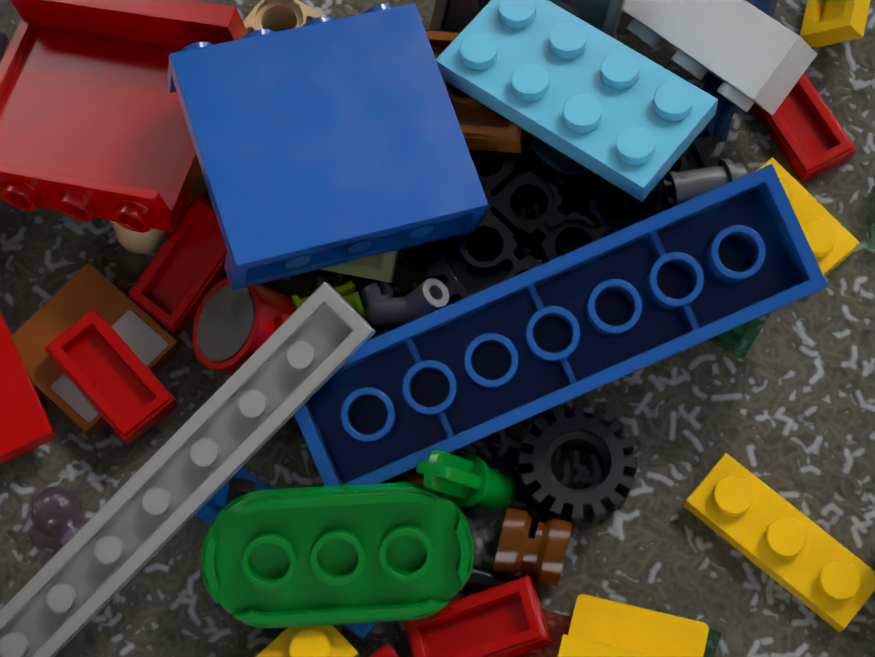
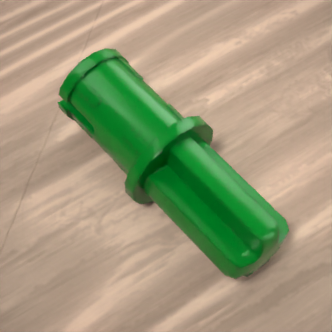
M432 450L427 461L419 460L416 472L424 475V488L448 496L456 505L461 507H471L478 504L487 509L493 508L492 510L500 511L510 505L516 494L515 480L509 472L489 467L482 458L474 454L456 456L441 450Z

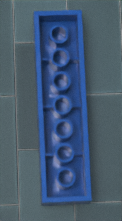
M770 164L366 341L294 416L324 486L379 484L416 468L419 460L427 461L432 450L451 453L828 287L775 168L773 164Z

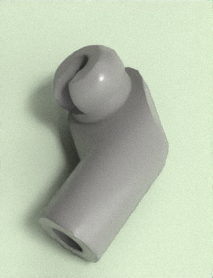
M429 278L406 296L394 298L393 289L390 284L382 282L378 286L375 282L361 290L360 299L365 308L364 318L374 326H402L443 308L449 302V292L440 280Z

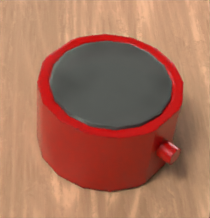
M228 277L216 283L204 296L194 317L192 345L198 360L209 369L232 376L296 311L293 301L282 292L262 284L231 290Z

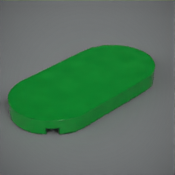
M397 482L269 489L242 495L232 500L218 512L209 525L204 538L200 556V567L204 585L217 604L219 602L224 609L232 613V617L246 625L260 628H283L420 619L437 613L449 604L448 600L454 597L459 589L462 590L473 568L474 544L470 527L460 508L448 496L428 490L420 483Z

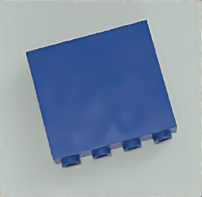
M415 3L398 7L390 4H381L369 8L362 14L340 19L328 16L318 17L308 21L302 27L277 32L270 29H260L248 33L242 39L215 45L210 42H197L184 47L179 52L169 54L167 86L170 93L177 92L226 246L227 254L224 267L231 290L477 230L489 204Z

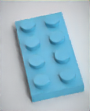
M491 0L436 59L443 80L643 202L715 116L717 110V98L549 0Z

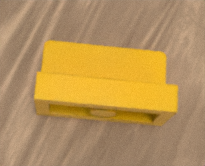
M580 594L576 599L568 635L563 634L558 657H703L709 627L704 622Z

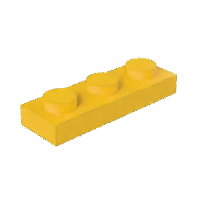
M725 453L683 505L839 633L846 628L875 591V571L727 453Z

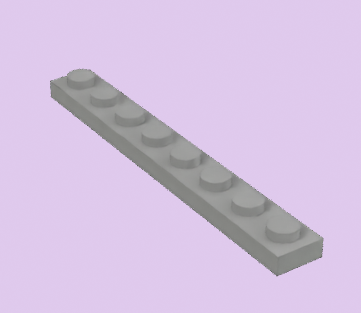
M324 282L0 610V657H55L376 331L328 283Z

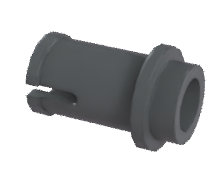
M728 158L720 159L714 167L680 172L669 171L664 175L666 180L663 181L666 205L670 209L748 175L742 163L733 164Z

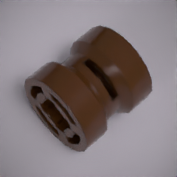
M507 507L493 571L511 576L519 571L533 574L538 582L558 587L572 522L552 518L545 523L531 519L526 511Z

